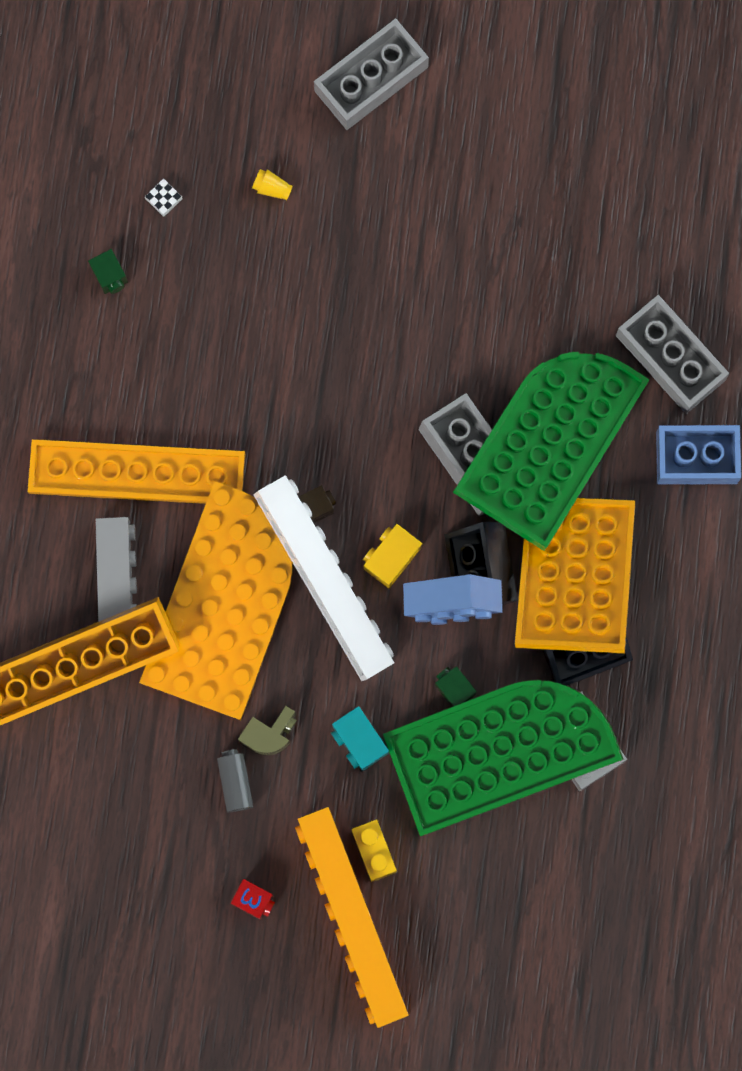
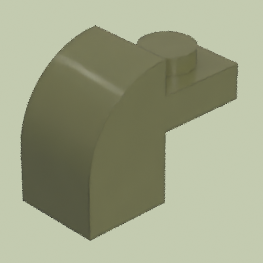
M285 706L272 728L252 717L238 738V741L252 751L262 755H273L283 751L290 744V741L282 735L284 732L289 734L296 724L297 720L294 719L295 711Z

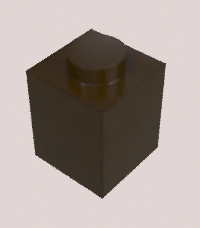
M322 485L298 497L301 503H306L312 513L310 518L313 523L334 514L333 506L336 505L335 499L330 490L324 491Z

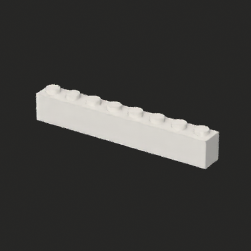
M285 475L253 495L360 680L364 681L394 664L392 657H394L393 652L387 643L383 644L378 635L380 630L375 621L369 620L365 610L367 608L361 597H356L352 591L353 583L346 573L341 572L337 565L339 564V559L332 549L329 550L324 542L326 537L319 526L315 527L312 522L310 508L306 503H301L297 494L299 491L292 479L288 480Z

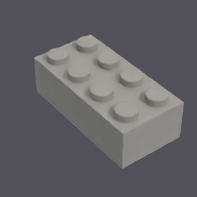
M395 18L314 81V91L344 128L348 130L428 68L429 57Z
M659 295L618 328L616 337L685 414L725 382L729 375V372Z
M467 393L423 420L418 429L457 485L492 431ZM471 505L475 512L478 514V516L484 513L475 506Z

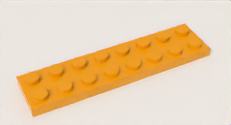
M32 439L28 493L206 504L214 481L243 491L245 451Z

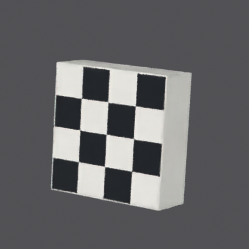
M163 179L145 196V199L164 217L182 200V196Z

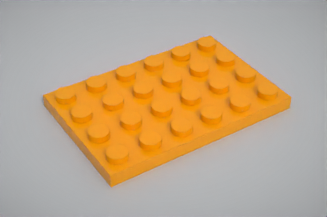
M577 498L545 551L524 539L515 636L516 648L625 653L635 501Z

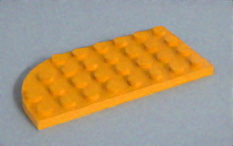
M214 481L165 612L180 648L174 654L147 664L139 682L242 720L288 595L293 571V562L255 497Z

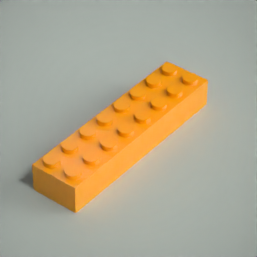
M159 597L1 662L0 725L178 652L180 645Z
M329 807L298 818L300 825L295 827L301 844L306 842L310 850L305 852L311 870L316 868L319 877L315 878V882L320 894H326L329 903L324 905L331 921L336 919L339 929L334 931L340 946L346 945L349 955L344 957L350 973L356 971L359 981L355 982V986L360 999L366 997L369 1004L365 1012L370 1025L376 1023L377 1028L409 1016Z

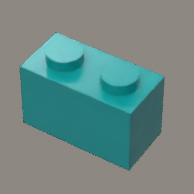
M359 706L332 724L334 731L331 732V735L339 747L343 744L349 751L346 757L354 769L359 766L363 772L389 754L388 748Z

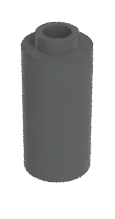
M237 749L221 752L222 757L217 758L227 813L253 808L244 754H238Z

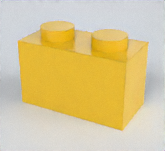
M398 524L393 529L388 527L380 537L382 543L376 550L372 547L363 558V561L366 562L364 570L388 589H390L422 548V543Z
M377 820L351 829L371 882L397 873Z

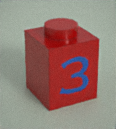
M243 879L231 904L261 920L263 915L269 916L275 902L271 900L274 896L273 894Z

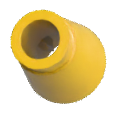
M260 169L252 189L257 190L258 194L287 200L293 186L268 169L266 171Z

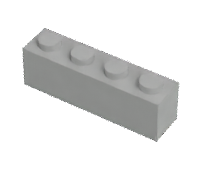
M128 517L96 518L98 622L137 606V604L132 602V594L137 593L136 577L132 578V567H136V551H131V541H134L136 538L135 524L130 525Z

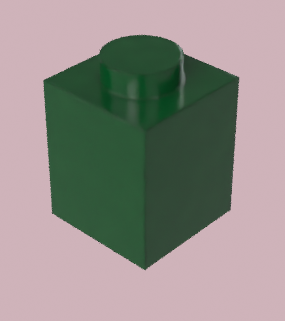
M112 249L88 260L104 294L109 292L111 294L117 293L128 283L126 275Z
M457 666L452 670L447 667L436 676L438 681L435 682V687L451 707L467 702L476 695V690Z

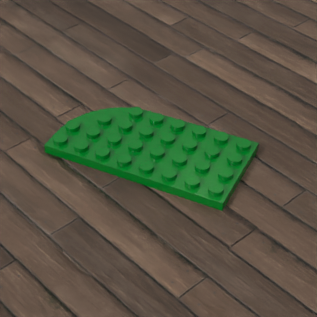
M570 352L541 363L521 383L453 493L545 551L649 379L621 361L599 353L593 355Z
M533 680L517 682L383 734L420 836L427 835L624 760L611 725L601 710L579 691L551 681Z

